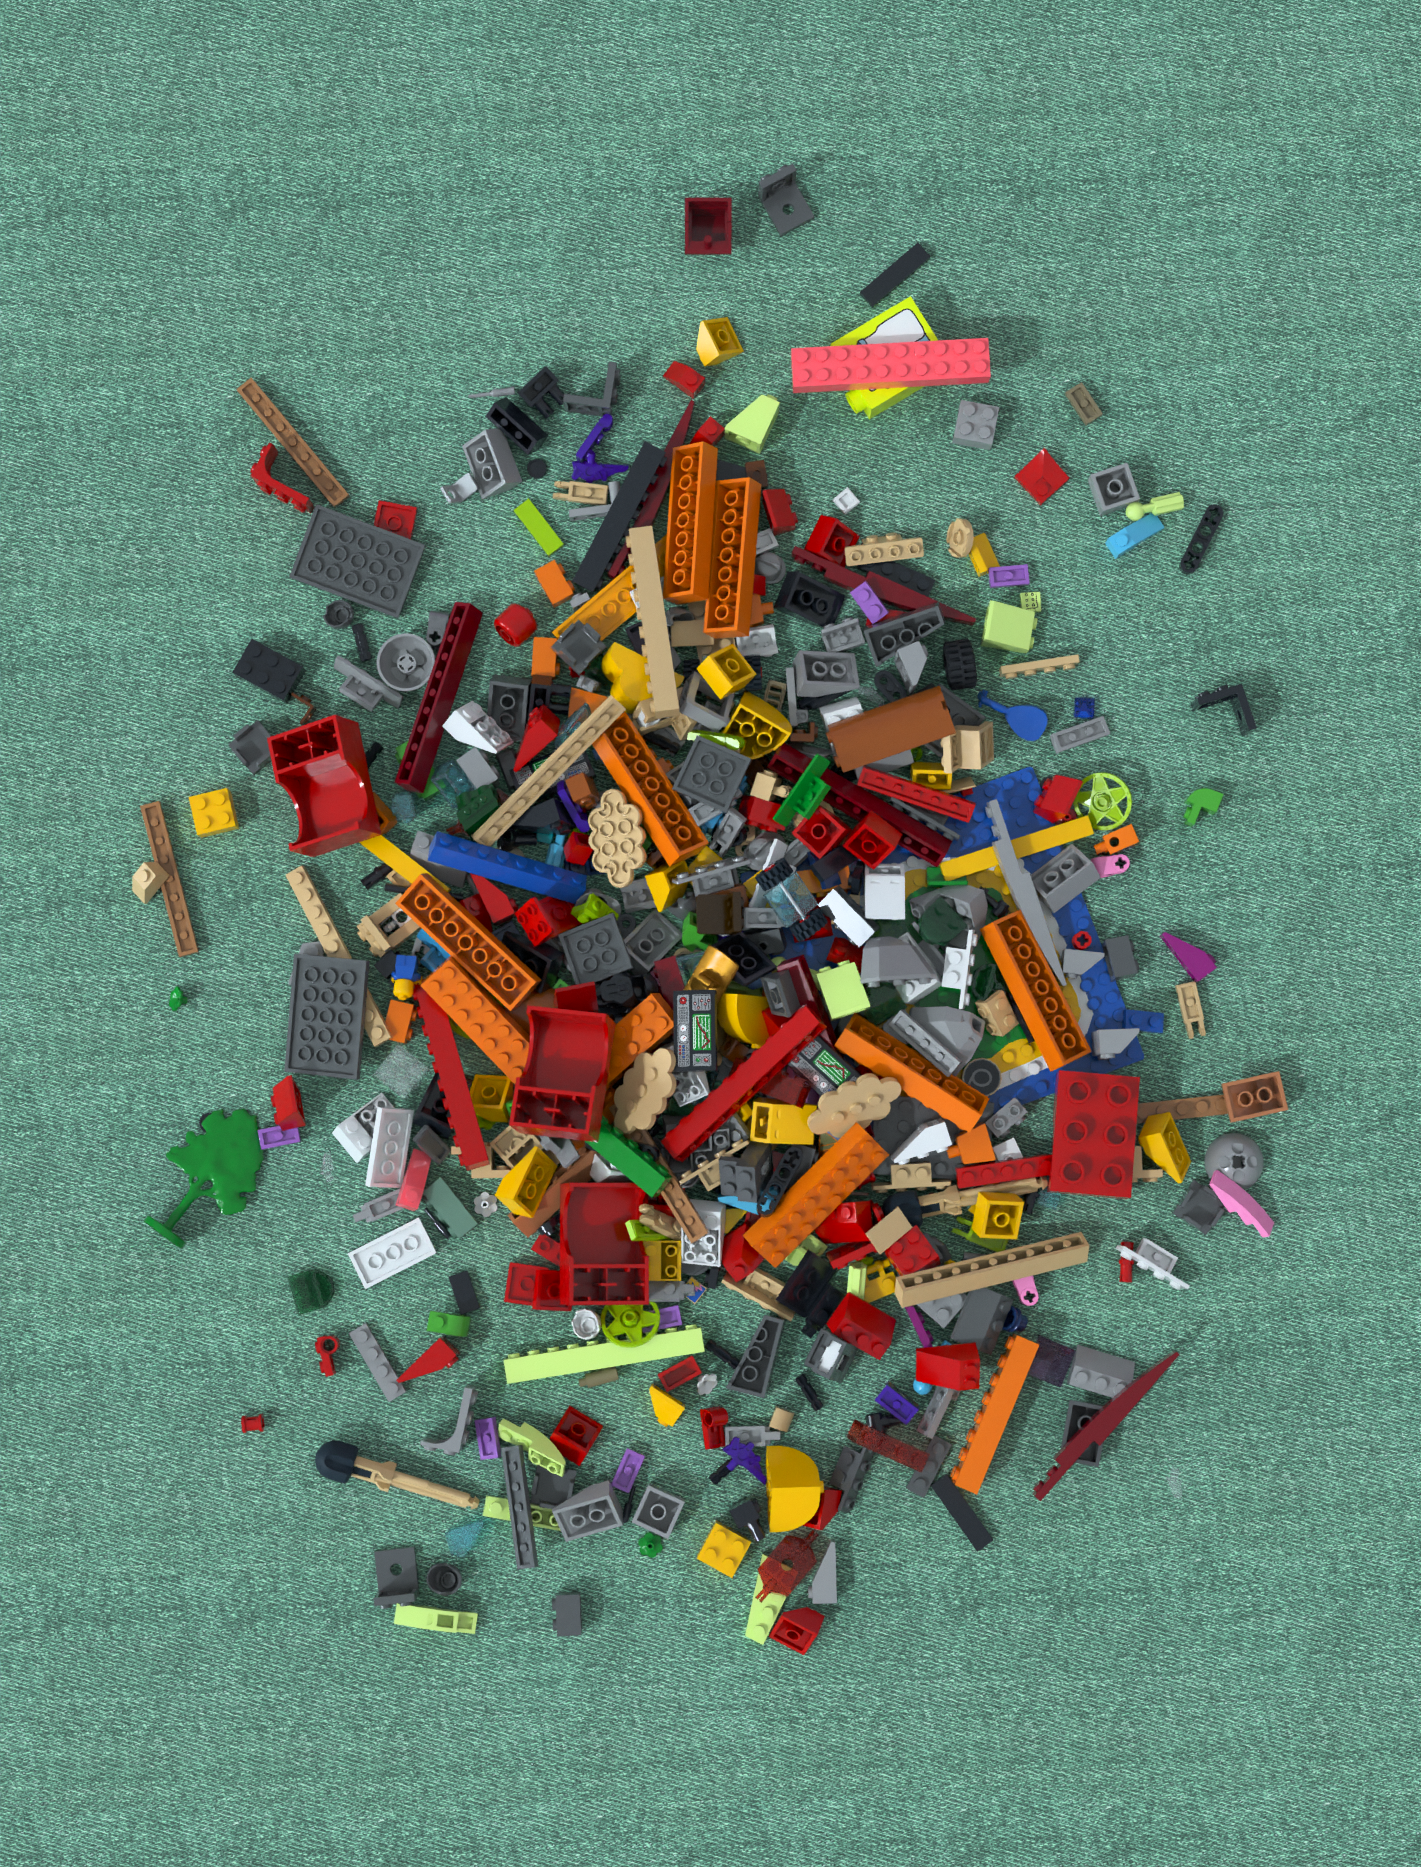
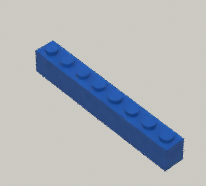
M439 831L436 832L429 847L428 861L576 904L577 900L586 890V875Z

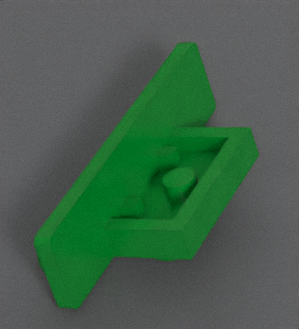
M818 753L814 756L774 815L773 820L787 827L796 812L808 820L811 818L831 786L820 779L830 764L828 759Z

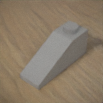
M834 1539L830 1540L812 1579V1586H808V1598H812L813 1604L837 1603Z

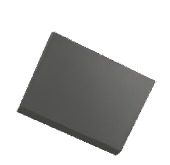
M789 970L767 974L760 978L772 1014L790 1017L801 1007Z

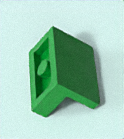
M940 867L926 868L927 888L968 885L966 876L951 881H944Z

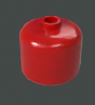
M512 603L494 620V628L508 644L520 647L537 630V623L533 613L528 608Z

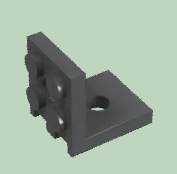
M793 164L780 167L776 173L765 175L759 182L758 198L780 237L808 223L815 217L796 185L797 170ZM791 206L794 211L792 214L787 215L783 212V208Z
M609 361L603 399L564 394L565 412L600 417L604 416V414L612 415L613 405H617L618 400L616 386H620L621 380L620 369H617V362Z
M415 1546L374 1551L378 1593L374 1597V1606H380V1609L391 1608L393 1604L400 1603V1606L412 1605V1602H415L420 1595ZM396 1563L402 1567V1572L398 1575L391 1571V1566Z

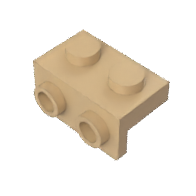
M997 990L985 1001L978 1000L975 1002L979 1015L985 1021L986 1030L991 1035L1003 1037L1019 1024L1003 990Z

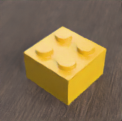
M733 643L709 655L697 668L720 700L744 688L756 676L755 671Z
M228 788L189 797L194 824L199 837L203 838L239 829L232 794Z
M978 1192L972 1230L980 1238L1017 1239L1024 1201L1015 1193Z
M716 1520L697 1554V1559L732 1578L751 1544V1539Z

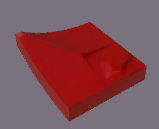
M1045 448L1014 477L1040 506L1070 479Z

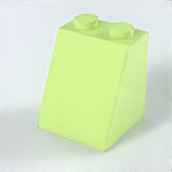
M772 395L759 396L726 425L725 439L760 454L779 414L780 402L777 401L778 399Z
M990 600L986 610L981 646L1027 654L1029 648L1032 649L1034 644V637H1031L1032 629L1036 630L1037 618H1034L1035 612Z
M849 960L838 963L839 967L831 969L828 966L819 969V973L816 974L830 1021L870 1008V1003L863 984H861L855 962L850 963Z

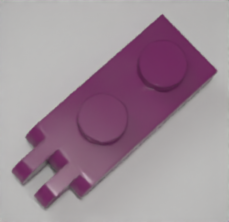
M913 1305L905 1307L923 1348L933 1347L931 1342L934 1339L930 1331H925L922 1325L925 1323L921 1312L917 1313Z

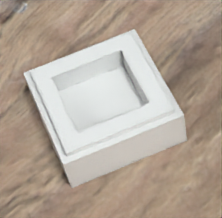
M848 487L833 499V502L844 515L860 504V501Z

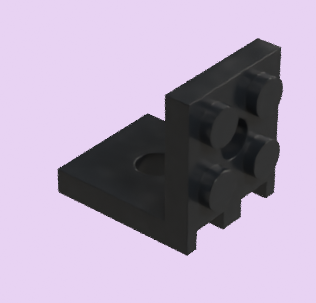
M1242 684L1232 687L1224 685L1218 687L1213 693L1209 691L1202 692L1190 704L1192 711H1196L1230 700L1242 737L1251 734L1257 729Z

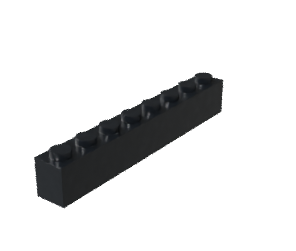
M644 441L572 580L573 582L592 592L595 589L599 590L604 582L601 579L604 572L608 573L613 565V562L610 560L614 554L618 555L622 547L619 544L622 537L628 536L631 520L635 521L640 513V510L637 508L641 502L645 503L649 492H647L649 485L655 484L659 476L656 474L658 468H663L667 461L665 451Z

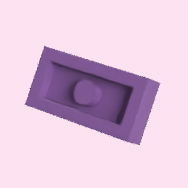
M1028 564L988 568L990 588L1029 585Z
M864 581L850 592L872 624L889 613L867 581Z
M280 1126L258 1130L261 1150L301 1142L299 1127L282 1131Z
M679 1305L659 1309L660 1325L658 1330L682 1325ZM654 1325L642 1328L643 1333L650 1332Z
M496 1417L474 1420L480 1460L502 1457Z
M627 1448L611 1485L629 1493L645 1455Z

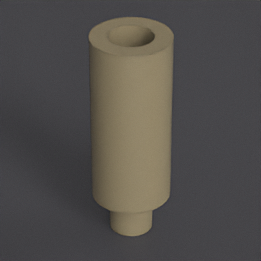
M614 1366L587 1373L585 1378L578 1379L580 1387L587 1385L588 1388L619 1380L617 1368Z

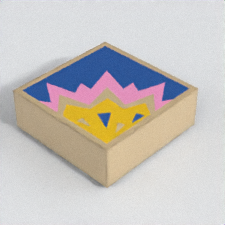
M691 1276L686 1284H694L695 1296L685 1297L696 1304L707 1288Z

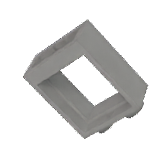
M694 672L685 680L679 700V712L718 732L722 727H726L730 721L729 713L734 706L733 698L735 693L720 700L702 675ZM697 690L722 703L719 714L694 701Z

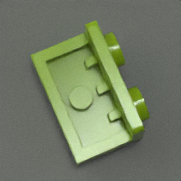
M594 893L589 894L586 903L573 907L571 914L583 924L611 913L615 914L616 919L619 916L618 913Z

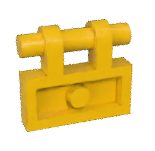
M888 1258L882 1261H874L873 1265L867 1267L864 1301L870 1303L895 1292L896 1277L894 1272L891 1271L885 1274L884 1268L891 1266ZM878 1271L879 1277L869 1281L867 1275Z

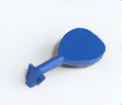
M984 689L979 691L977 695L979 707L981 708L982 704L1004 714L1008 724L1019 737L1027 741H1035L1041 737L1048 721L1047 713L1043 709L1034 705L1006 707L987 698L988 691Z

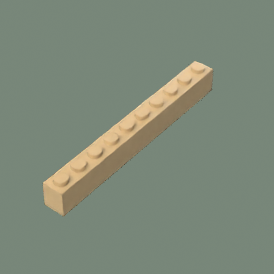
M652 526L630 528L629 536L625 537L627 548H631V554H628L629 565L634 567V572H631L632 584H636L637 590H633L634 600L639 602V608H636L637 620L642 622V626L639 627L640 639L644 638L645 645H641L643 657H647V663H644L645 675L650 676V682H647L648 694L652 693L653 700H650L651 712H655L656 719L679 716V702Z
M1082 1232L899 1276L896 1277L895 1295L901 1307L904 1308L1085 1263L1088 1259L1089 1244Z

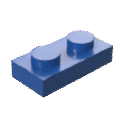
M1126 1009L1123 1014V1029L1139 1028V1032L1161 1034L1163 1033L1164 1013Z

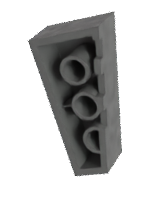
M764 1315L731 1380L727 1384V1389L760 1398L767 1397L786 1319Z

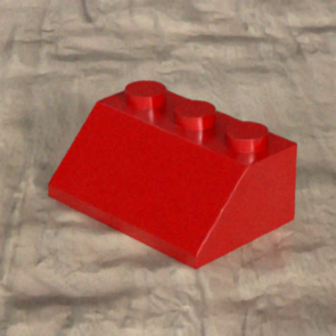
M870 1201L841 1203L814 1231L824 1244L870 1241L865 1234L872 1228Z
M848 1292L826 1324L833 1334L880 1360L891 1345L896 1319Z

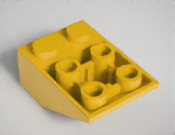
M758 1097L753 1102L750 1141L772 1144L813 1145L815 1133H812L809 1129L807 1120L811 1113L817 1110V1105Z

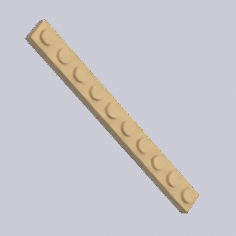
M610 695L472 835V838L479 844L491 847L626 710L625 707Z
M301 865L286 874L327 957L352 959L305 866ZM367 987L364 1028L374 1047H377L393 1038Z

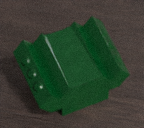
M493 784L482 785L476 790L463 792L455 797L458 807L457 817L472 842H476L472 835L503 804Z

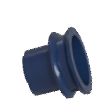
M1011 1305L1002 1330L1007 1332L1024 1331L1028 1323L1027 1316L1022 1315L1020 1309Z

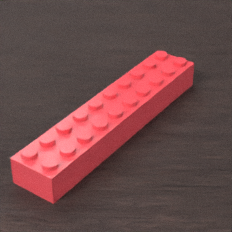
M988 338L791 348L793 393L989 383L991 377Z

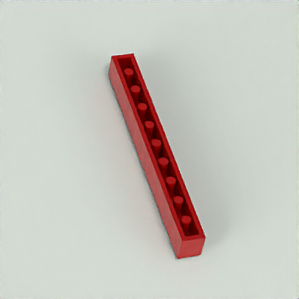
M419 983L414 984V1001L418 1000L420 1005L416 1007L419 1018H423L425 1025H422L424 1036H428L430 1043L427 1044L429 1054H434L435 1061L432 1062L435 1073H439L440 1080H437L440 1092L444 1091L446 1097L442 1101L445 1110L450 1111L451 1117H447L450 1129L454 1128L456 1132L453 1140L456 1148L460 1147L461 1154L458 1155L461 1166L465 1165L467 1171L490 1165L448 1015Z
M806 1005L798 1009L793 1018L783 1023L776 1034L768 1037L766 1043L761 1048L753 1051L751 1057L746 1062L741 1063L732 1075L727 1076L717 1089L712 1090L702 1103L694 1107L693 1112L682 1118L676 1128L668 1131L661 1143L675 1160L680 1162L686 1160L827 1026L813 1009Z

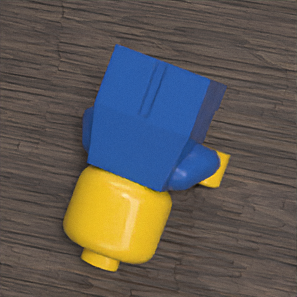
M397 955L396 971L391 973V981L394 983L393 994L400 1000L412 997L414 984L419 983L421 985L423 977L417 973L419 964L417 956Z

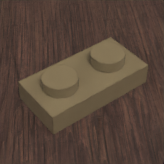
M1082 382L1065 392V396L1085 426L1103 415Z

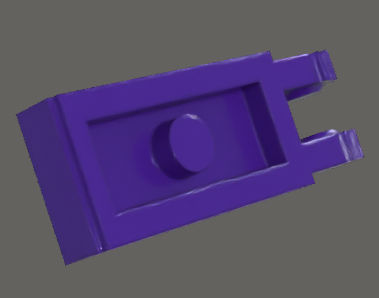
M604 414L577 451V461L584 462L587 460L588 452H594L592 450L596 444L599 445L604 439L605 435L603 433L610 431L613 425L611 414Z
M565 781L557 782V793L577 828L582 833L589 831L587 813L583 812L581 806L573 802Z

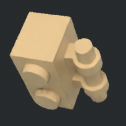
M764 770V772H757L750 795L766 801H775L777 796L787 797L793 788L789 785L780 786L783 778L778 777V774L774 771Z

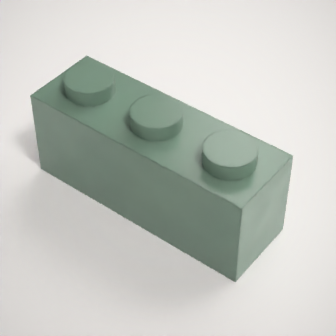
M440 1177L423 1191L425 1195L423 1200L429 1207L433 1205L437 1210L435 1215L441 1222L445 1221L449 1225L447 1230L454 1238L456 1236L459 1239L479 1224L443 1177Z

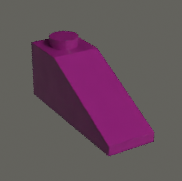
M1166 932L1160 935V938L1193 981H1200L1217 968L1215 966L1216 961L1210 953L1206 954V952Z

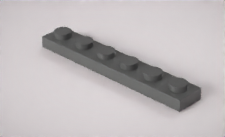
M522 1445L501 1448L517 1570L539 1567Z

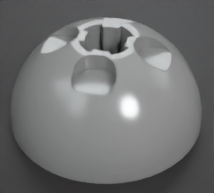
M408 633L398 634L389 638L381 646L377 656V670L381 679L388 686L398 691H413L424 686L429 681L435 663L434 653L430 645L423 638Z
M1226 1133L1217 1137L1209 1145L1205 1154L1204 1164L1210 1180L1214 1171L1218 1170L1245 1190L1254 1185L1261 1176L1264 1160L1260 1147L1253 1139L1240 1133Z

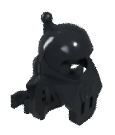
M627 972L615 974L596 988L598 1013L613 1016L614 1022L617 1024L623 1019L622 1014L631 1012L650 994L659 993L656 979L649 974L636 976L628 975Z

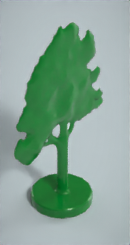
M223 1109L213 1111L202 1121V1126L207 1132L206 1134L196 1136L193 1131H188L186 1142L189 1146L179 1148L177 1145L171 1147L170 1151L166 1153V1157L169 1161H173L184 1173L190 1175V1189L164 1224H161L151 1216H147L144 1222L174 1245L183 1249L186 1242L173 1233L172 1229L198 1197L205 1195L216 1199L222 1214L231 1215L242 1212L246 1208L247 1198L240 1197L239 1194L256 1190L255 1172L260 1170V1165L264 1159V1151L261 1150L259 1128L255 1114L251 1116L245 1109L233 1111L231 1116L225 1118ZM197 1176L198 1180L196 1182H193L194 1178ZM211 1180L213 1183L212 1188L200 1189L204 1182Z

